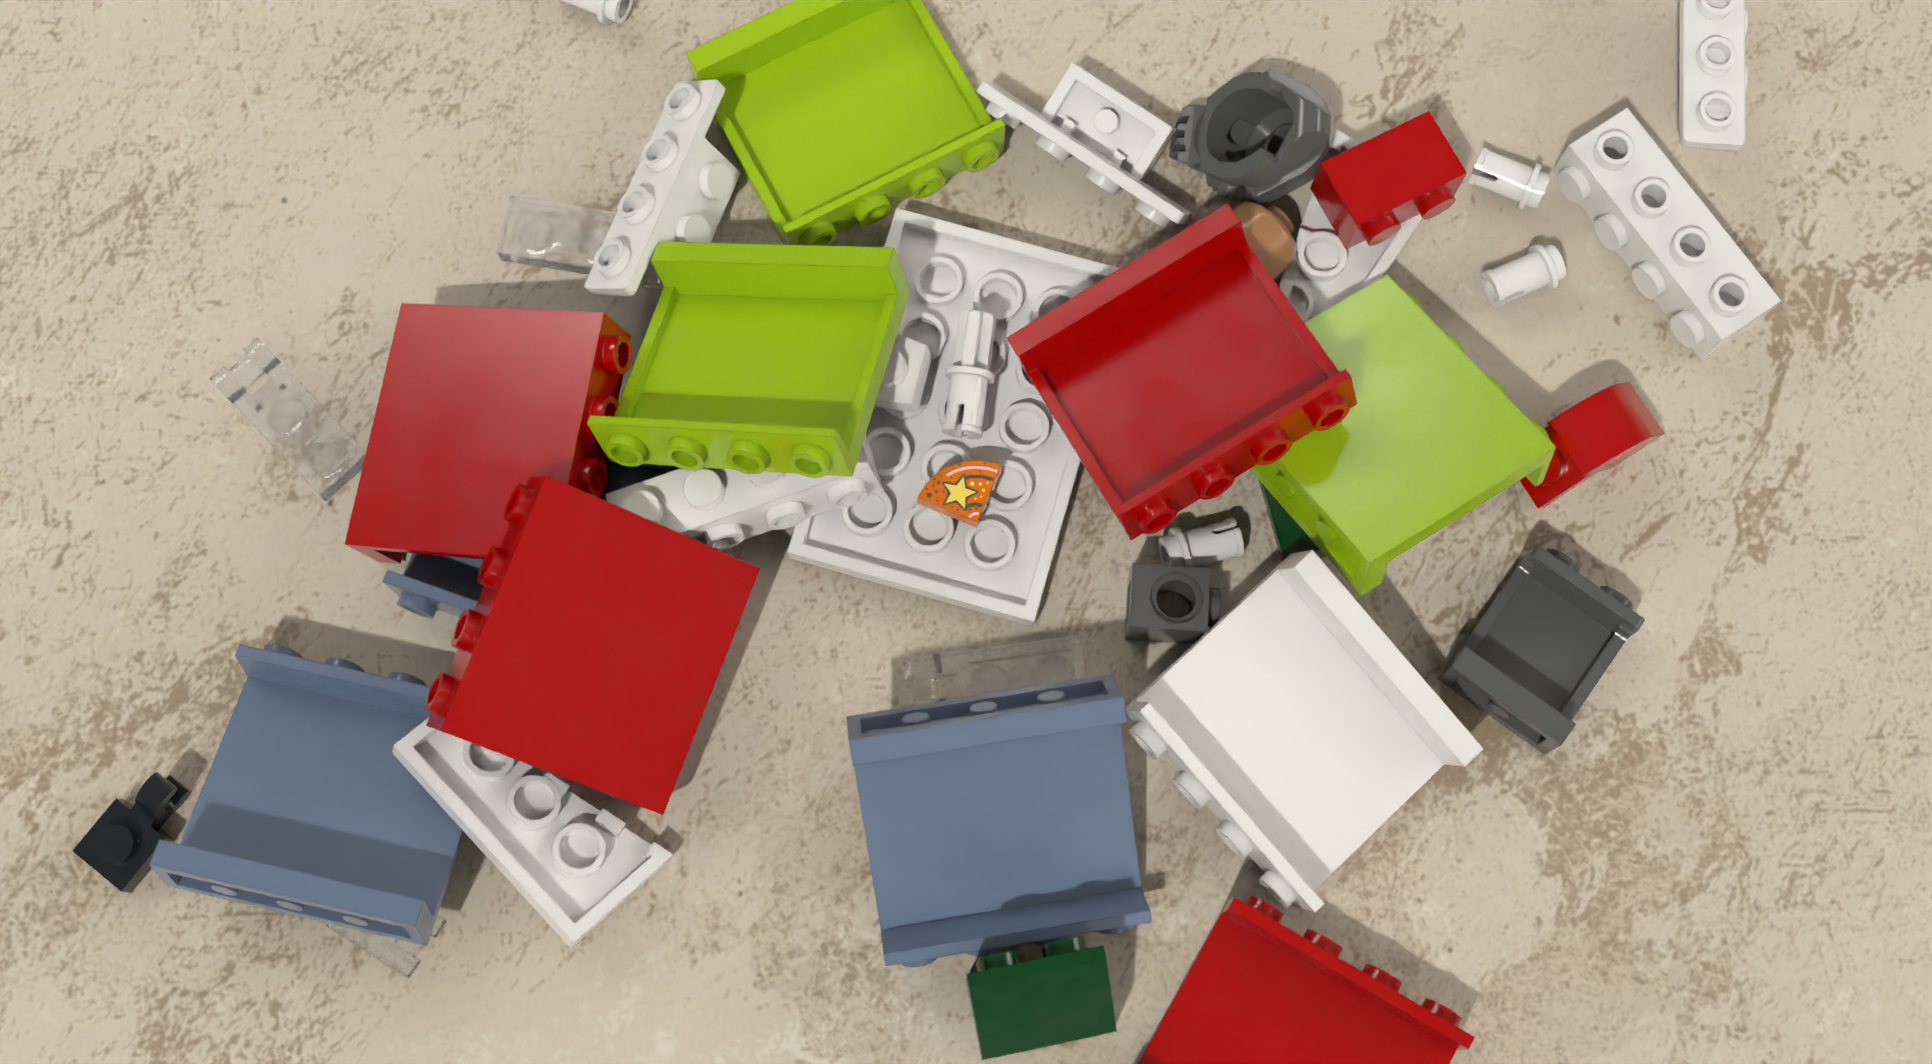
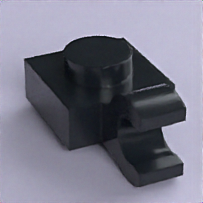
M155 772L138 791L134 806L127 800L116 798L73 849V852L121 892L132 893L152 869L149 864L159 839L169 842L175 841L161 827L180 808L191 791L173 776L169 775L165 778L160 773Z

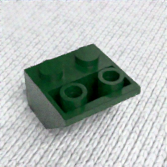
M1085 936L1045 944V948L1042 949L1043 958L1020 963L1017 950L978 958L976 963L978 972L966 974L965 981L981 1060L1116 1032L1104 946L1087 948Z

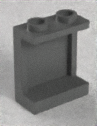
M1534 546L1520 559L1437 679L1545 755L1564 743L1576 725L1572 721L1623 644L1630 636L1638 632L1645 619L1632 610L1634 606L1625 595L1608 586L1598 587L1579 574L1578 565L1567 555L1554 549L1544 550L1540 546Z

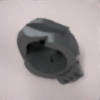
M1270 68L1269 71L1263 73H1243L1227 82L1207 98V105H1188L1182 108L1174 127L1176 131L1171 137L1169 157L1205 174L1207 185L1212 187L1213 191H1218L1219 195L1231 198L1232 201L1253 202L1265 206L1314 179L1319 164L1327 160L1332 116L1321 95L1302 82Z

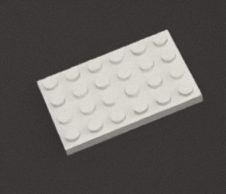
M896 208L884 247H895L911 289L897 333L927 345L933 354L918 413L874 407L866 437L884 492L866 497L862 502L850 507L835 508L814 515L795 525L787 551L788 557L1033 627L1081 460L1024 371L1006 337L1120 268ZM970 310L993 314L996 318L990 371L995 374V381L987 386L982 423L983 435L980 439H969L968 432H964L963 439L942 433L950 380L945 377V369L953 365L959 316L962 312ZM970 460L989 461L1002 465L1001 474L977 528L918 504L917 497L925 484L944 468Z

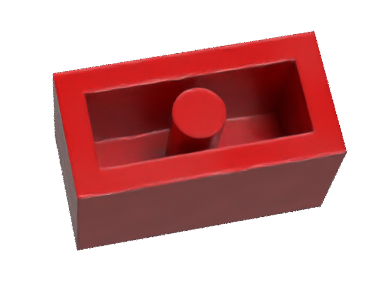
M1428 111L1321 162L1310 189L1347 250L1365 240L1369 246L1379 244L1397 233L1402 227L1400 223L1419 214L1423 220H1427L1444 212L1456 201L1454 195L1467 172L1432 114Z

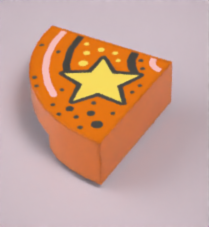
M970 460L948 466L934 475L925 484L917 497L918 504L977 528L1001 474L1002 465L989 461Z

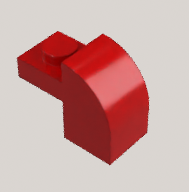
M1630 382L1612 385L1582 400L1547 422L1548 426L1544 429L1550 441L1556 446L1545 478L1536 487L1526 477L1522 478L1520 482L1538 509L1546 507L1591 476L1615 467L1665 433Z

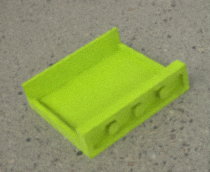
M794 0L686 52L693 81L717 79L725 87L724 95L713 118L783 245L828 246L837 238L838 233L858 223L862 226L876 223L889 214L892 206L912 196L915 199L928 197L941 189L947 179L965 170L969 172L980 171L995 162L1000 153L1004 151L1005 124L1003 120L999 118L992 121L922 0Z
M658 241L651 262L664 288L614 417L590 415L587 421L589 428L609 461L628 467L650 464L677 466L691 471L701 468L733 469L747 474H760L765 471L798 473L810 478H821L826 475L853 477L911 290L895 247Z
M1387 274L1304 322L1338 371L1341 372L1346 369L1351 375L1357 405L1350 408L1347 416L1334 427L1324 431H1317L1315 429L1292 443L1290 450L1279 460L1264 466L1257 464L1250 469L1362 596L1382 584L1389 561L1522 478L1526 477L1535 487L1541 484L1545 478L1556 446L1550 441L1545 429L1537 421L1528 419L1507 397L1502 385L1492 376H1486L1465 354L1460 342L1453 335L1444 333L1424 312L1419 300L1412 293L1404 292Z

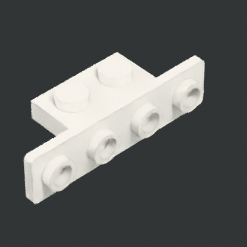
M1680 0L1679 142L1684 147L1737 151L1745 143V91L1748 84V66L1745 63V35L1748 27V12L1745 9V0Z
M1071 63L1041 113L997 84L986 81L981 82L976 92L990 101L985 110L996 119L1001 118L1004 124L1014 129L1018 127L1020 122H1023L1037 131L1040 135L1035 143L1039 147L1066 162L1070 154L1090 166L1085 174L1089 180L1114 195L1122 187L1140 199L1135 209L1164 228H1166L1170 220L1177 224H1187L1193 213L1144 181L1173 136L1176 128L1075 63Z
M717 79L678 82L667 96L664 110L649 142L642 151L640 163L630 185L618 204L616 216L607 236L594 257L592 269L584 284V287L593 295L632 296L635 294L654 254L658 241L711 243L741 174L705 138L725 92V87Z

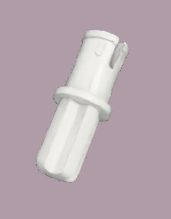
M979 310L962 312L959 316L953 365L945 369V377L950 380L945 422L942 425V433L945 435L963 439L964 432H968L969 439L982 438L987 386L995 381V374L990 371L996 318L993 314Z

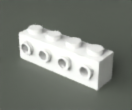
M1628 108L1568 145L1552 170L1557 176V182L1562 193L1568 200L1581 206L1594 223L1596 235L1601 243L1609 250L1617 252L1631 270L1632 279L1637 289L1645 297L1656 302L1670 320V328L1676 339L1685 347L1692 348L1700 360H1703L1759 323L1781 302L1780 298Z
M865 435L853 477L826 475L821 478H810L798 473L763 471L760 474H747L733 469L701 468L691 471L680 468L605 494L607 502L720 551L732 548L745 539L771 530L790 528L814 515L835 508L840 509L856 505L866 499V497L884 492Z

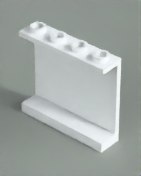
M1313 550L1291 553L1125 707L1127 716L1135 724L1129 730L1134 740L1152 758L1157 760L1162 755L1178 773L1173 779L1176 788L1196 808L1202 809L1206 805L1222 823L1216 829L1217 834L1237 856L1245 859L1248 855L1251 856L1265 873L1259 878V881L1270 896L1284 908H1288L1292 904L1314 913L1325 904L1314 890L1444 764L1465 767L1483 750L1482 746Z

